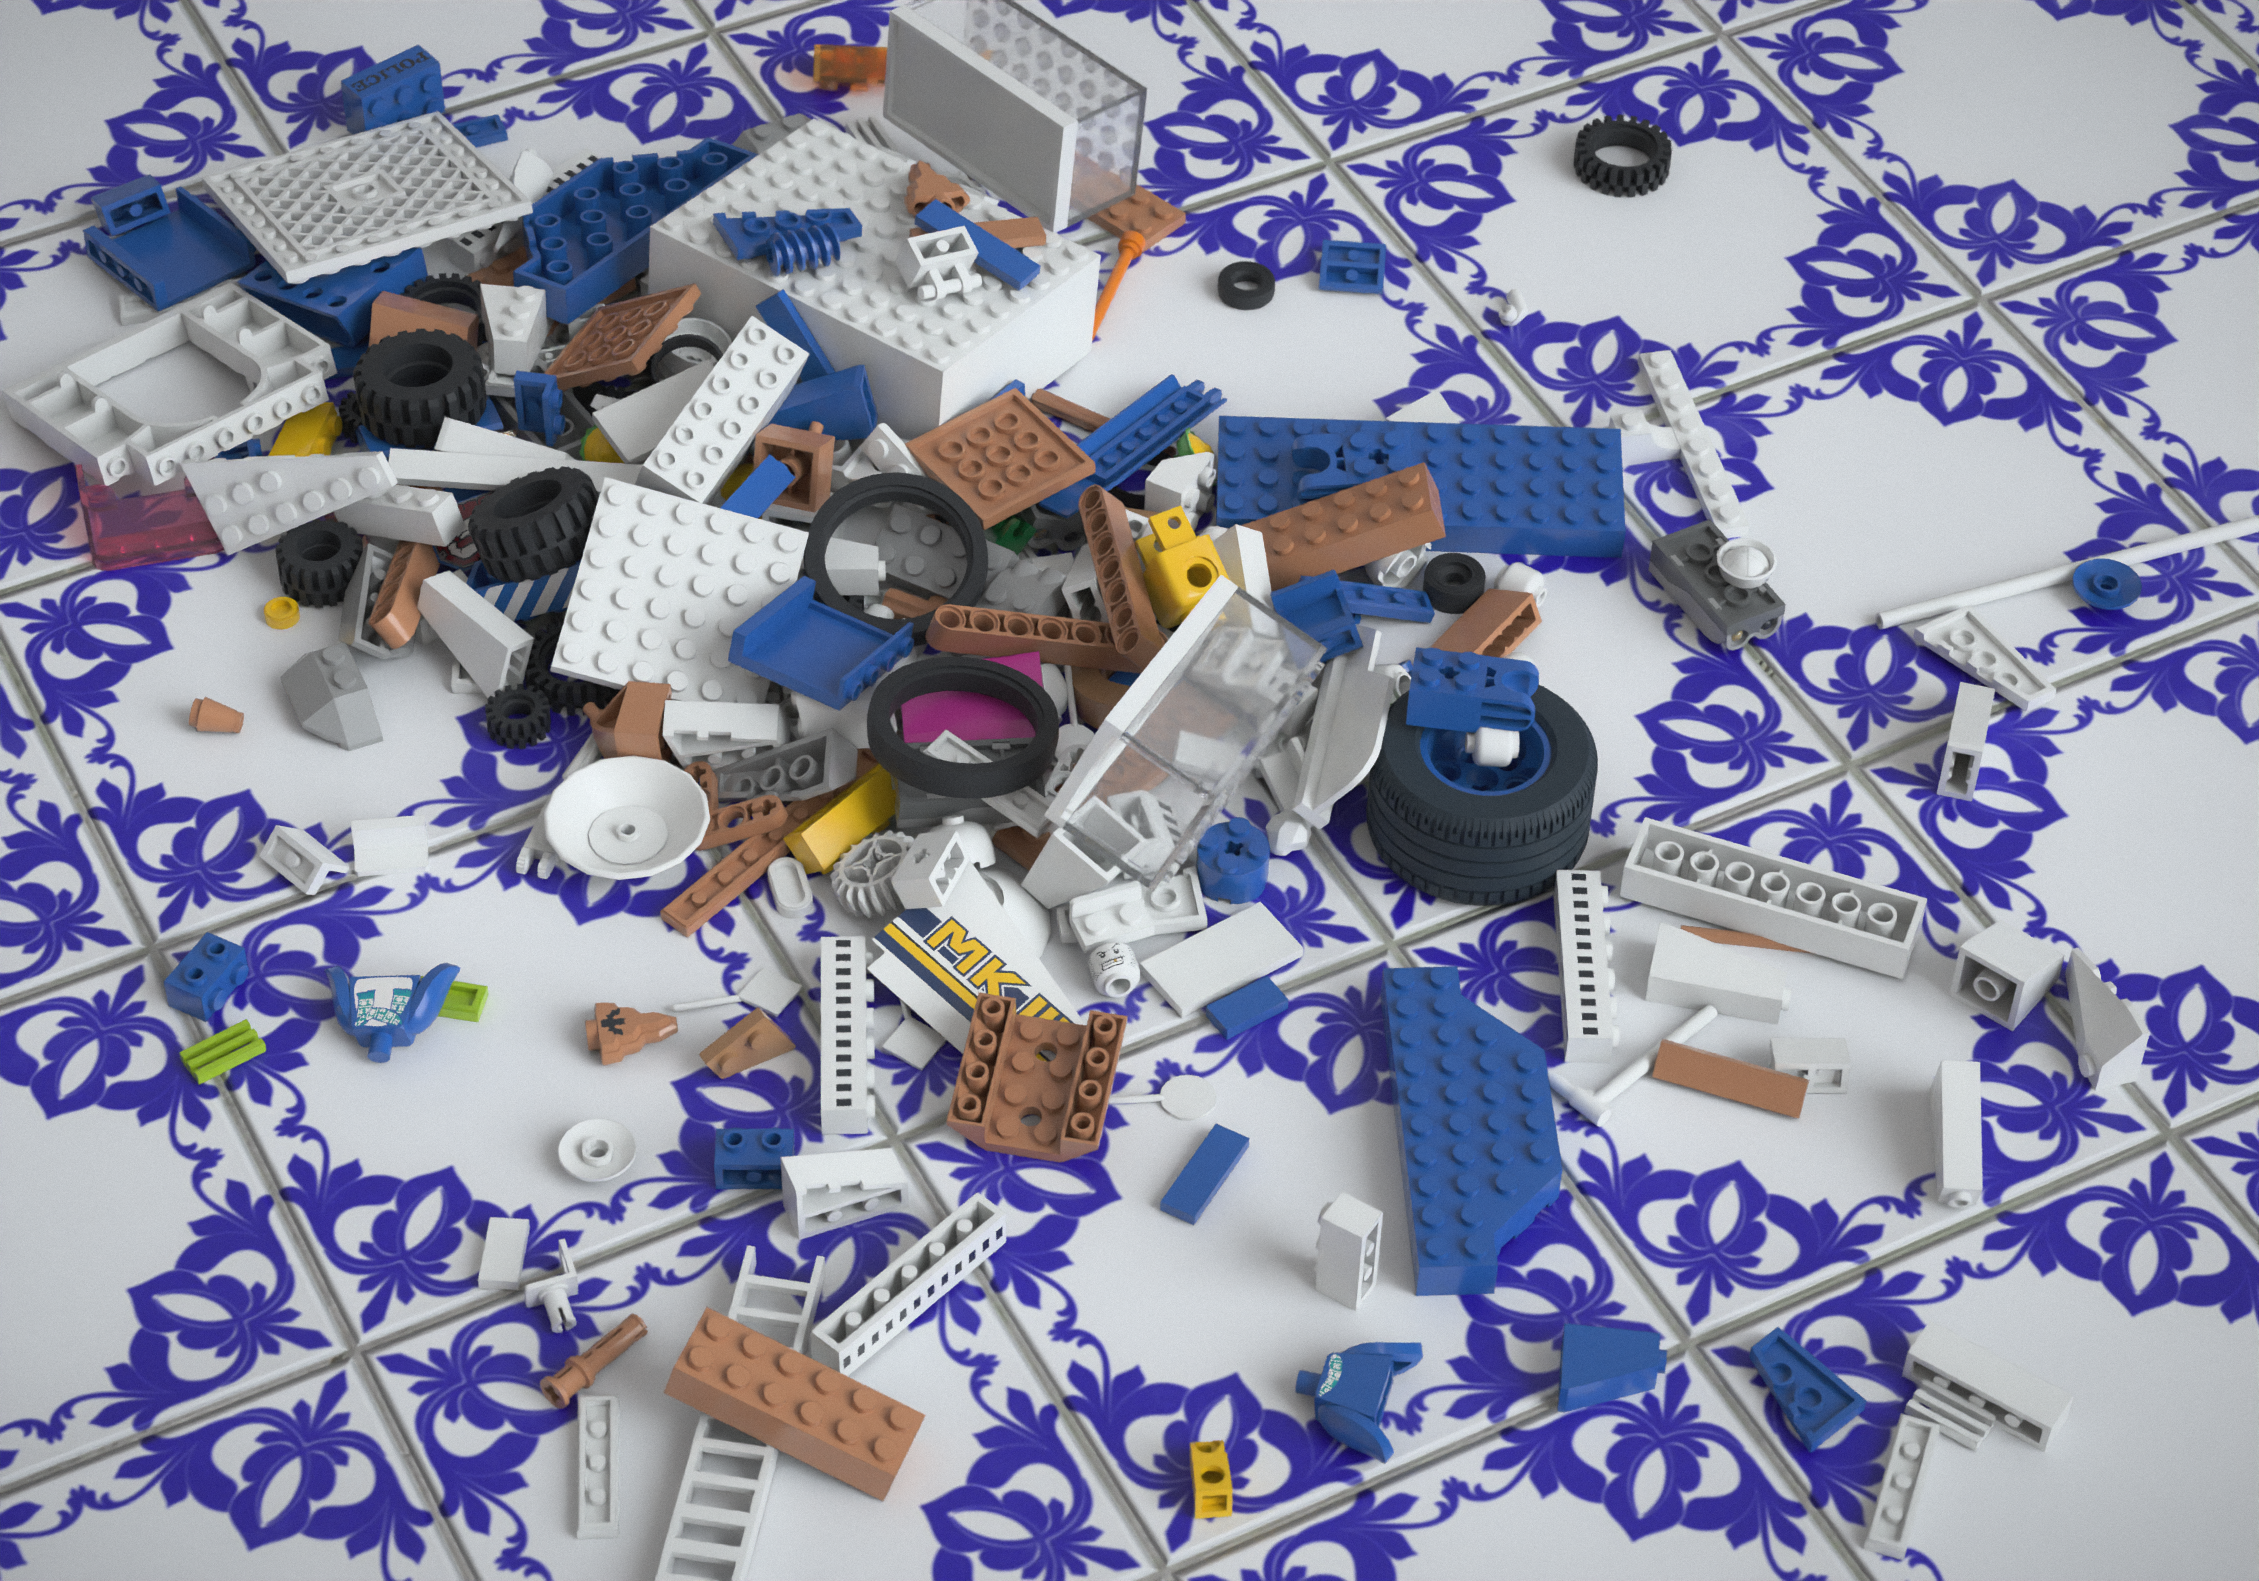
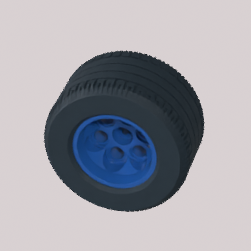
M1538 684L1537 690L1531 696L1535 705L1534 722L1527 730L1519 731L1518 757L1512 758L1508 766L1493 767L1476 765L1473 761L1472 753L1465 752L1466 732L1406 725L1409 690L1396 699L1389 708L1380 753L1370 769L1366 809L1367 826L1372 843L1381 859L1384 860V863L1395 874L1411 886L1442 900L1466 905L1490 906L1518 902L1539 895L1554 886L1556 870H1572L1585 850L1589 837L1598 773V756L1589 727L1569 703Z

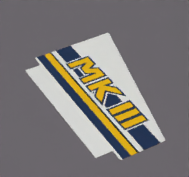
M970 860L943 907L906 909L872 938V941L884 951V954L874 961L867 970L962 1054L964 1053L979 992L1016 998V1012L1018 1015L1085 1025ZM1044 1050L1039 1052L1036 1057L1041 1061L1048 1062L1053 1060L1056 1054L1052 1051Z

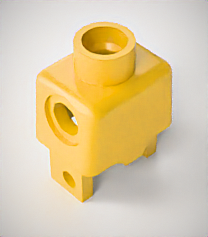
M1181 505L1149 517L1148 523L1153 534L1135 541V547L1146 568L1143 576L1152 609L1160 625L1166 629L1182 624L1220 575L1230 580L1210 535L1207 534L1201 537L1195 535ZM1168 520L1177 521L1179 528L1173 529L1169 527ZM1158 542L1162 552L1154 548V543ZM1223 612L1210 633L1216 631L1227 622Z

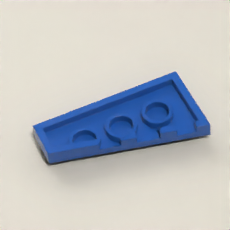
M850 208L808 209L805 215H797L789 212V210L775 211V216L756 217V212H742V218H726L725 213H713L714 227L737 260L753 259L756 256L766 255V241L773 233L783 234L787 230L794 231L795 233L799 228L808 230L809 227L814 225L820 228L825 223L831 224L837 232L839 242L862 237V224Z

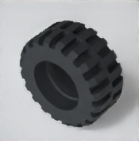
M416 329V332L407 333V330L398 332L393 337L388 335L382 338L379 344L373 343L368 347L365 354L363 353L356 363V368L354 369V385L359 417L362 420V424L375 437L380 440L386 439L392 445L404 444L406 448H416V445H424L425 448L433 447L437 443L445 417L476 425L487 406L483 365L479 353L469 342L463 340L460 336L453 333L447 335L443 330L434 329L432 332L426 331V329Z
M561 466L559 469L554 467L545 468L541 472L534 471L522 478L517 477L511 480L509 484L501 485L495 489L494 493L490 496L486 495L481 500L480 505H476L472 510L468 528L487 572L503 582H510L512 580L515 583H520L528 579L531 581L538 580L548 574L551 576L565 567L569 568L575 565L576 561L583 556L599 495L589 475L580 469H571L565 466Z

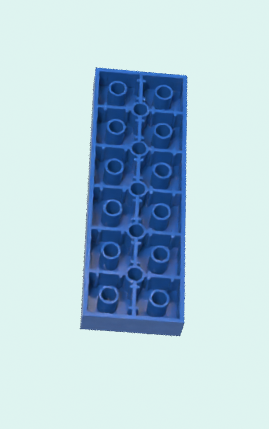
M1219 416L1216 526L1230 529L1235 524L1241 526L1302 505L1297 495L1299 482L1304 476L1321 471L1301 468L1294 462L1291 446L1297 437L1307 434L1409 429L1414 466L1424 462L1438 488L1446 537L1430 542L1431 550L1426 547V551L1622 557L1626 528L1621 429Z

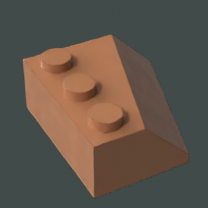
M382 291L372 303L369 347L373 343L379 344L382 338L388 335L390 337L396 336L401 331L407 330L408 333L416 332V329H426V331L433 332L434 329L443 330L447 335L453 333L460 336L477 351L479 317L476 314Z

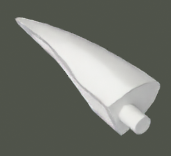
M527 148L522 150L511 174L510 181L533 204L546 193L550 180L553 177V171L546 162L537 157L535 149ZM522 218L517 221L502 222L493 251L497 252L523 227Z

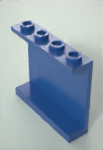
M181 186L175 188L179 210L112 240L94 225L83 230L87 256L158 312L256 267L254 254L256 247L243 232L237 229L232 222L225 220L217 214L213 208H209L201 202L196 195H192Z

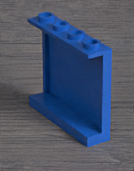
M803 576L733 631L728 661L840 711L851 701H856L859 695L869 686L872 687L885 672H890L894 665L902 658L909 656L914 646V639L911 638L914 624L911 622L907 623L894 635L813 600L816 581Z

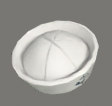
M1738 538L1727 541L1719 548L1716 554L1719 570L1724 580L1739 588L1752 589L1761 586L1768 580L1777 565L1776 555L1772 549L1764 543L1750 538Z

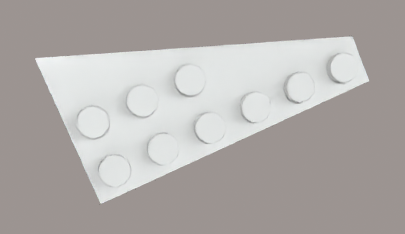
M382 451L344 453L342 455L330 456L312 454L306 457L284 455L246 457L226 460V458H214L209 461L188 459L180 463L227 555H231L379 493L398 483Z

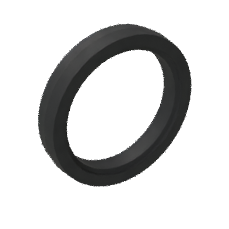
M899 472L863 477L835 492L825 501L812 520L808 530L809 535L803 561L805 576L816 581L813 600L892 635L911 622L914 624L911 637L914 639L913 647L927 644L926 631L937 609L913 618L887 619L873 616L857 609L838 593L828 576L825 565V553L830 538L838 526L850 515L862 508L877 503L907 502L932 510L945 519L957 532L967 557V568L963 581L953 596L943 605L975 607L986 582L989 562L987 543L981 523L971 507L958 494L933 479Z
M937 657L905 665L889 674L879 683L872 694L867 713V738L870 750L879 764L895 778L914 788L952 798H990L1023 789L1035 782L1047 771L1054 759L1059 739V717L1052 698L1044 688L1018 670L997 662L978 658ZM942 691H965L991 696L1014 706L1030 721L1035 731V737L1024 750L1007 759L988 763H957L937 759L911 748L896 734L890 719L901 705L920 695Z

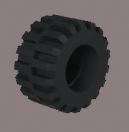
M314 519L312 520L313 522H308L286 531L287 535L280 537L278 540L279 545H276L275 550L280 584L285 595H289V598L294 599L296 602L300 601L301 605L306 607L310 605H315V608H323V605H330L332 607L338 605L337 603L340 601L344 602L345 591L363 553L362 539L358 536L357 531L353 527L348 528V524L342 521L336 523L335 519H327L326 521Z

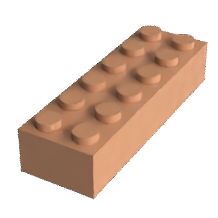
M1424 462L1241 525L1262 532L1271 591H1277L1298 583L1301 576L1314 577L1330 570H1335L1338 574L1446 537L1439 491Z
M706 1307L673 1367L664 1390L665 1394L881 1501H884L926 1416Z

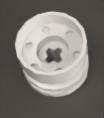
M682 318L677 324V330L668 335L662 342L664 343L666 340L682 334L700 335L714 342L723 355L732 344L729 334L720 326L709 320L699 318ZM682 347L669 352L662 358L658 364L656 375L659 381H663L708 359L714 366L718 361L713 355L703 349Z

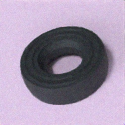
M1250 261L1235 262L1226 266L1220 272L1217 286L1220 299L1230 307L1240 310L1259 309L1272 300L1275 293V278L1273 273L1262 264ZM1249 281L1257 284L1258 287L1252 290H1243L1235 287L1234 284Z

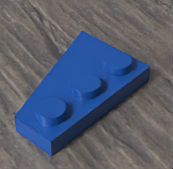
M1777 1327L1751 1347L1749 1358L1809 1453L1865 1410L1867 1400L1781 1328Z

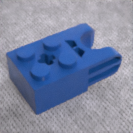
M1409 429L1307 434L1297 437L1291 446L1292 458L1299 467L1321 471L1308 474L1299 482L1297 495L1301 504L1414 466Z
M1416 647L1409 688L1406 725L1476 733L1479 727L1509 731L1527 730L1535 718V705L1531 696L1538 688L1539 671L1533 663L1525 660L1478 655L1473 652L1460 653L1443 651L1438 648Z

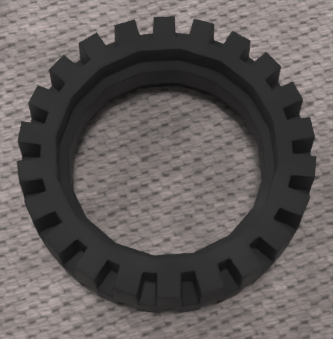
M439 273L438 279H434L433 275L426 276V282L418 279L414 281V287L408 285L405 288V293L400 294L437 305L457 303L469 306L476 311V315L479 317L477 347L482 345L483 341H488L481 318L480 284L482 282L476 279L472 282V277L467 275L460 279V275L457 273H452L451 278H447L446 273Z

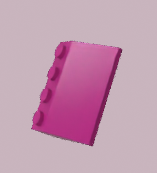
M1039 651L984 659L1018 670L1044 688ZM965 691L934 692L920 695L901 705L905 743L933 742L945 730H948L961 740L1035 737L1032 724L1017 708L997 698Z

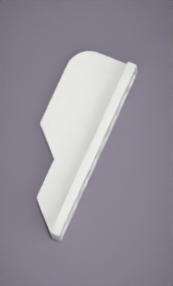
M1357 624L1356 627L1364 647L1326 661L1293 805L1295 812L1319 830L1329 823L1333 803L1357 786L1374 765L1381 750L1395 680L1390 676L1373 672L1382 633L1377 629Z

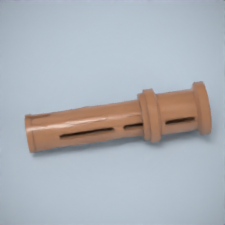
M630 1314L621 1324L602 1337L580 1356H570L565 1361V1366L552 1377L545 1376L540 1381V1387L548 1401L555 1407L564 1409L570 1403L569 1398L582 1388L588 1389L591 1387L596 1379L595 1375L648 1333L644 1321L638 1315Z

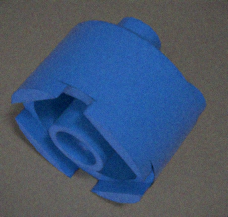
M1235 817L1229 822H1222L1211 826L1198 836L1196 870L1201 892L1217 902L1219 898L1230 900V904H1244L1259 897L1265 889L1269 874L1270 845L1266 836L1259 829L1250 825L1247 819Z

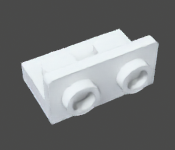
M1137 880L1125 884H1117L1111 888L1094 893H1086L1070 900L1069 924L1085 955L1091 954L1105 943L1119 942L1126 944L1154 935L1155 926L1141 900V885Z

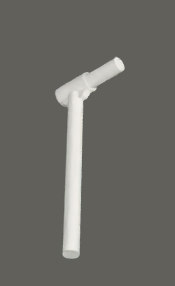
M1712 1005L1705 1006L1665 1039L1683 1044L1717 1017L1716 1009ZM1660 1043L1597 1093L1593 1090L1578 1089L1553 1069L1548 1070L1550 1087L1569 1100V1105L1600 1127L1607 1122L1611 1115L1609 1102L1655 1066Z

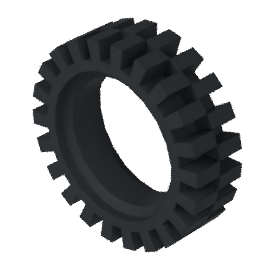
M1611 115L1604 116L1603 123L1599 118L1594 119L1592 125L1587 123L1583 126V130L1578 132L1573 167L1576 168L1575 173L1577 177L1581 176L1582 183L1587 184L1590 182V189L1596 191L1601 186V194L1608 195L1609 191L1613 190L1615 191L1614 197H1621L1622 192H1627L1628 198L1635 197V192L1638 190L1641 196L1647 195L1648 189L1652 192L1656 191L1658 184L1662 186L1666 178H1668L1672 155L1671 140H1667L1668 135L1665 131L1660 132L1658 125L1655 124L1649 128L1650 121L1643 119L1639 124L1637 123L1636 116H1631L1630 121H1624V115H1617L1616 121L1612 120ZM1607 146H1628L1644 152L1649 156L1650 160L1639 166H1617L1601 160L1595 153L1597 150Z
M560 619V628H557L551 622L546 625L547 633L539 629L535 633L525 672L526 687L528 688L531 685L535 687V692L539 689L544 692V697L547 696L549 700V706L552 704L553 712L558 714L561 713L563 707L567 708V715L575 716L576 708H582L583 713V707L589 702L595 703L600 710L605 709V701L609 704L618 694L619 689L589 681L567 682L558 680L547 670L549 663L554 658L564 619Z

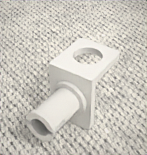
M565 1239L559 1240V1257L565 1274L524 1286L526 1307L531 1308L545 1304L552 1331L555 1333L563 1332L561 1327L562 1319L566 1331L572 1329L577 1324L567 1297L578 1294V1276Z

